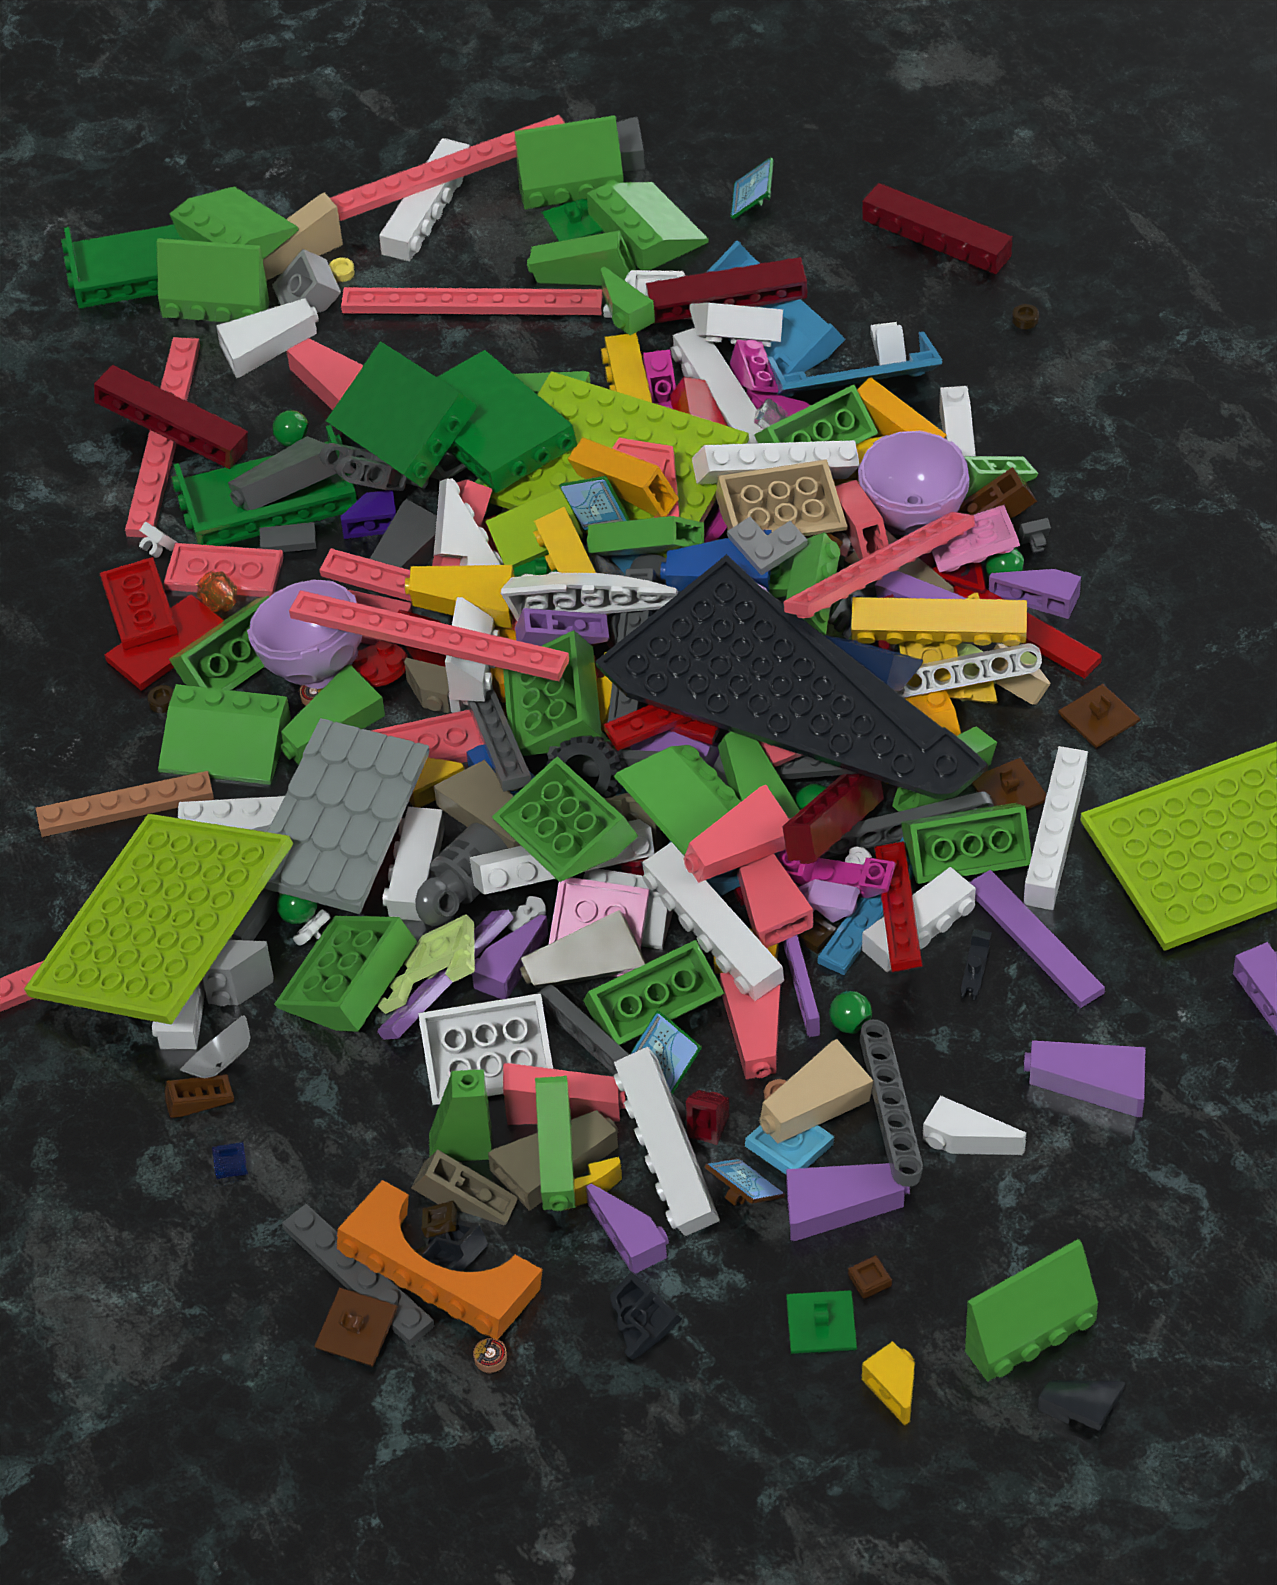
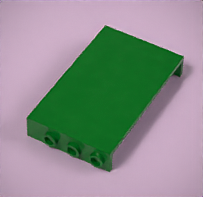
M175 225L72 242L70 228H64L66 238L61 239L64 254H69L64 256L66 270L71 271V273H67L69 288H74L78 308L158 295L157 240L158 238L185 240L179 236Z
M380 341L328 416L326 422L422 488L478 405Z
M486 350L437 377L478 405L448 451L483 483L493 489L492 491L495 493L577 446L573 425Z
M331 425L326 426L328 442L324 443L342 444L340 435H334ZM335 450L339 458V451ZM272 456L233 465L231 469L225 467L185 478L178 463L174 464L176 476L171 477L175 493H181L177 495L181 511H187L186 514H183L187 530H193L197 544L221 546L260 536V528L310 523L342 515L357 502L354 487H357V484L349 483L338 474H334L265 506L247 511L237 507L230 498L231 489L228 482Z

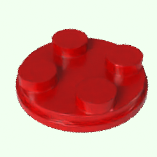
M380 640L374 645L358 650L357 657L351 666L372 687H380L397 680L405 672L404 661L408 656L400 646L389 641Z

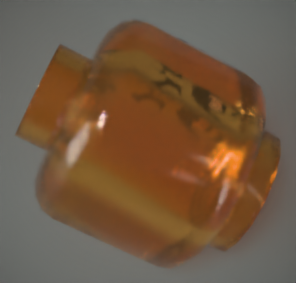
M211 570L196 584L198 586L197 597L213 612L220 611L221 609L226 612L237 602L235 597L238 593V588L222 571L214 572Z

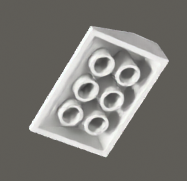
M541 993L418 1013L433 1105L440 1104L452 1071L484 1069L488 1097L504 1094V1063L553 1069Z

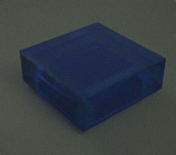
M243 1142L212 1147L216 1179L248 1174Z

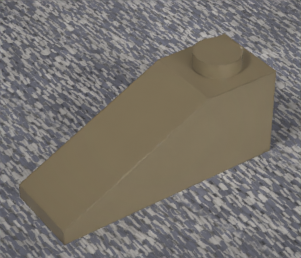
M436 1150L423 1163L412 1186L413 1190L437 1204L453 1200L458 1211L501 1225L507 1223L518 1200L517 1196L439 1150Z

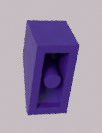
M393 490L365 493L342 514L341 523L344 539L384 534L396 514Z

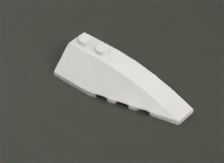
M551 572L546 575L524 574L521 577H511L501 589V595L517 621L523 608L596 614L657 610L678 594L676 588L652 581L600 573Z

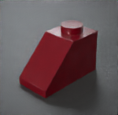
M698 1090L690 1095L686 1100L688 1137L718 1145L730 1115L729 1098L717 1092Z

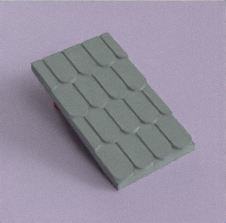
M320 718L303 752V758L288 786V791L267 831L269 833L288 835L293 845L264 889L360 914L428 758L429 745L414 743L413 741L387 736L366 729L361 730L358 727L338 722L334 723L333 721Z

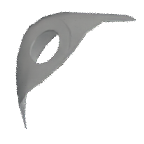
M241 1016L192 1056L180 1071L208 1078L216 1076L248 1048L250 1033L246 1017ZM222 1062L221 1067H216L218 1063Z

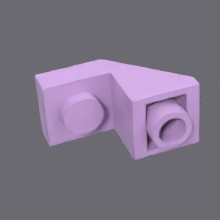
M817 879L798 887L813 908V911L817 910L831 922L851 916L857 908L856 901L860 893L857 887Z

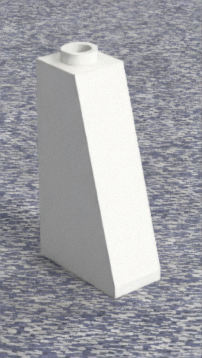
M306 298L226 322L216 327L220 346L235 377L238 378L282 354L294 345L317 334L315 323L319 322L315 307L310 308Z

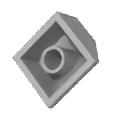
M305 249L301 250L272 285L280 305L306 298L310 308L315 307L317 313L326 311L341 293L327 259Z
M228 940L203 977L208 1004L218 1006L240 1005L273 983L274 976L267 942Z

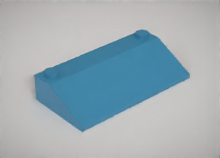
M736 241L707 272L756 265L759 262ZM801 299L756 306L783 310L781 342H771V347H764L767 357L773 356L782 375L809 370L826 360L845 340L831 323L825 322Z
M919 332L920 352L909 354V361L807 377L804 371L782 375L773 356L767 357L779 389L778 393H773L785 397H791L794 393L865 382L869 377L878 380L908 374L910 376H920L940 366L942 358L924 332Z

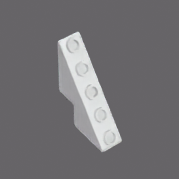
M452 478L440 481L434 556L461 558L460 566L503 565L500 555L496 551H492L487 543L489 541L487 533L482 527H478L473 517L475 515L468 503H464L459 496L460 488Z

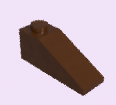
M1012 467L965 499L957 513L974 515L1004 505L1009 518H1013L1036 503L1037 500L1027 483Z

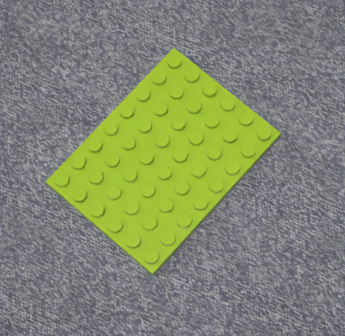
M552 371L537 394L573 425L577 445L582 438H586L612 448L619 438L673 446L679 514L681 518L694 521H705L717 499V484L696 483L692 457L704 445L747 444L749 441L748 432ZM573 449L497 493L492 491L488 503L511 510L560 488L559 485L561 483L584 480L583 477L576 473L568 461V457ZM618 497L630 520L655 517ZM580 526L582 533L588 535V530L583 531ZM656 553V555L667 558V553Z
M1277 741L1081 813L1080 821L1164 951L1277 909Z
M148 814L24 988L25 992L31 998L172 1025L292 847L293 842L288 835Z

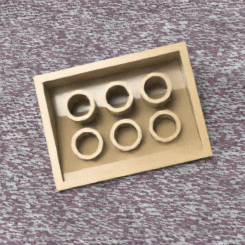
M827 459L718 476L716 498L728 530L748 517H751L762 530H772V532L789 521L804 536L847 530L848 526Z

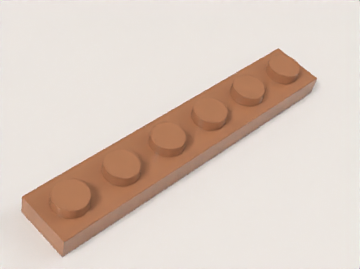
M208 771L37 807L36 812L41 836L44 837L178 808L179 802L214 800Z

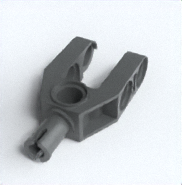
M329 443L320 452L321 462L329 469L337 471V474L349 483L383 490L404 491L405 484L420 487L366 449ZM338 450V460L334 463H329L328 455L332 451ZM352 462H355L356 468L352 467ZM429 478L427 479L422 488L427 487L429 483Z

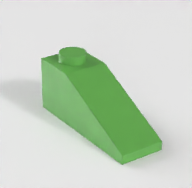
M606 267L601 268L602 291L615 326L632 335L655 323L653 300Z
M964 456L969 474V488L964 499H967L1012 467L1025 482L1035 479L1038 472L1024 457Z

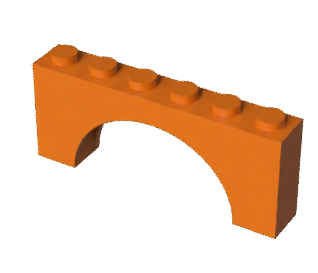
M382 1180L339 1226L337 1231V1249L346 1257L353 1258L366 1265L371 1271L380 1273L394 1281L397 1286L417 1294L425 1302L434 1304L447 1311L453 1318L461 1319L473 1326L478 1332L498 1340L540 1291L542 1269L516 1254L506 1263L480 1272L449 1270L427 1261L410 1247L400 1228L408 1213L409 1195Z

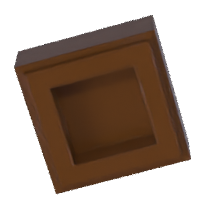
M873 1256L848 1268V1276L863 1299L892 1286V1279L877 1256Z

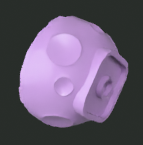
M906 431L889 436L885 435L873 442V446L867 450L858 468L859 484L882 516L885 530L891 534L908 535L950 512H958L969 488L968 466L962 455V450L952 441L949 442L940 435L923 431Z
M301 581L275 592L261 603L251 618L250 629L247 632L251 646L268 670L289 682L320 689L324 688L345 666L351 665L358 654L357 647L361 642L362 635L291 619L289 610L300 590L357 603L355 595L333 581Z

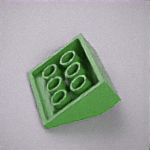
M615 115L514 131L519 189L524 209L568 203L582 198L587 199V193L607 183H623V170Z
M653 182L607 183L587 193L588 214L605 233L620 231L634 264L642 271L654 269L708 243V238Z
M236 187L189 198L170 213L175 228L183 239L188 241L257 245L261 248L262 260L299 231L298 226Z
M158 238V299L162 317L230 322L268 310L270 302L260 246Z
M575 630L542 645V647L569 653V663L560 681L503 669L507 721L522 756L548 753L550 746L561 747L560 743L571 740L570 738L591 735L592 737H602L593 646Z
M176 684L168 707L158 766L159 772L190 775L208 771L209 778L271 785L282 750L281 744H283L281 731L291 721L287 697Z
M690 745L670 746L617 772L614 776L684 856L689 842L741 802L736 797L734 790L717 776L716 770L709 766L699 756L698 750Z
M559 757L553 759L492 816L499 826L559 882L617 857L638 837L625 817Z
M334 916L274 1005L278 1009L336 1031L358 1032L365 1024L375 1005L380 1001L389 984L394 980L404 961L409 957L417 941L400 917Z
M1079 1239L968 1301L965 1353L987 1381L996 1376L1003 1377L1007 1375L1017 1364L1024 1360L1028 1362L1035 1359L1045 1348L1061 1344L1068 1335L1077 1330H1085L1095 1322L1098 1301L1083 1245Z

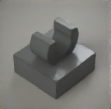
M1048 518L1021 524L1017 534L1020 545L1030 543L1033 553L1044 551L1045 539H1047L1051 529Z

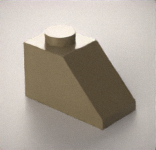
M406 658L404 661L406 678L422 707L450 714L446 667Z

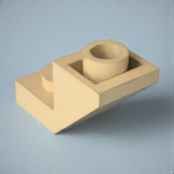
M997 643L993 650L1006 648L1007 646ZM997 657L991 663L992 667L998 671H1002L1008 666L1007 660L1003 657ZM1040 668L1033 673L995 680L998 685L1032 705H1037L1051 684Z

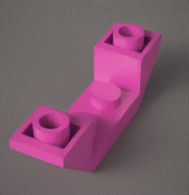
M786 849L780 851L778 858L791 879L796 883L804 885L817 879L854 886L860 890L858 897L871 898L888 892L896 865L893 861L866 857L864 865L818 858L816 862L811 864H801L800 861H788Z

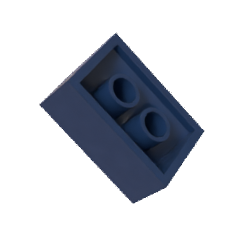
M824 635L894 691H901L923 662V659L859 643L855 640Z

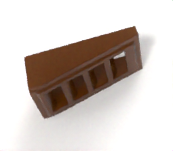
M227 1074L208 1078L198 1077L170 1080L166 1082L165 1100L170 1118L186 1116L234 1101ZM219 1087L221 1094H215L214 1088ZM206 1090L208 1095H203L202 1091Z

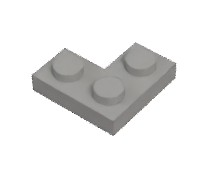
M748 517L727 531L728 538L760 575L765 574L808 546L807 539L791 521L766 535L751 517Z

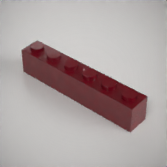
M878 183L863 200L864 221L991 273L997 274L1012 256V236L881 183Z
M798 257L714 272L710 271L691 276H681L667 280H657L646 283L647 297L654 302L655 323L691 318L690 304L717 303L756 307L807 298V279L802 259Z
M111 365L94 383L95 403L228 469H231L247 451L248 431L175 396L171 392H167L148 381L136 377L126 370Z
M859 773L842 774L782 826L788 861H800L801 864L816 862L824 852H827L834 843L841 840L844 834L852 830L854 825L863 820V817L874 810V807L884 799L881 781Z

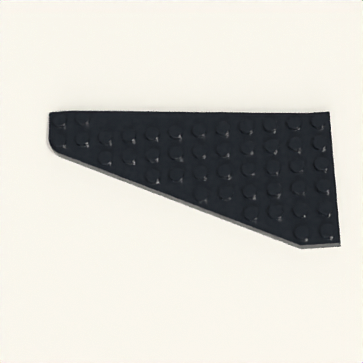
M727 554L595 661L596 667L628 698L931 798L949 799L955 797L988 770V764L947 728L939 726L802 618H798L796 614L784 612V604L759 586Z

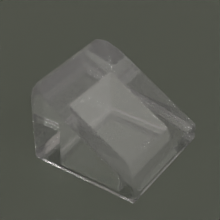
M767 398L756 411L754 423L765 429L787 418L788 412Z

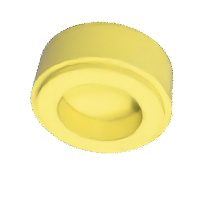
M337 258L329 263L336 282L348 281L355 274L354 264L350 259Z

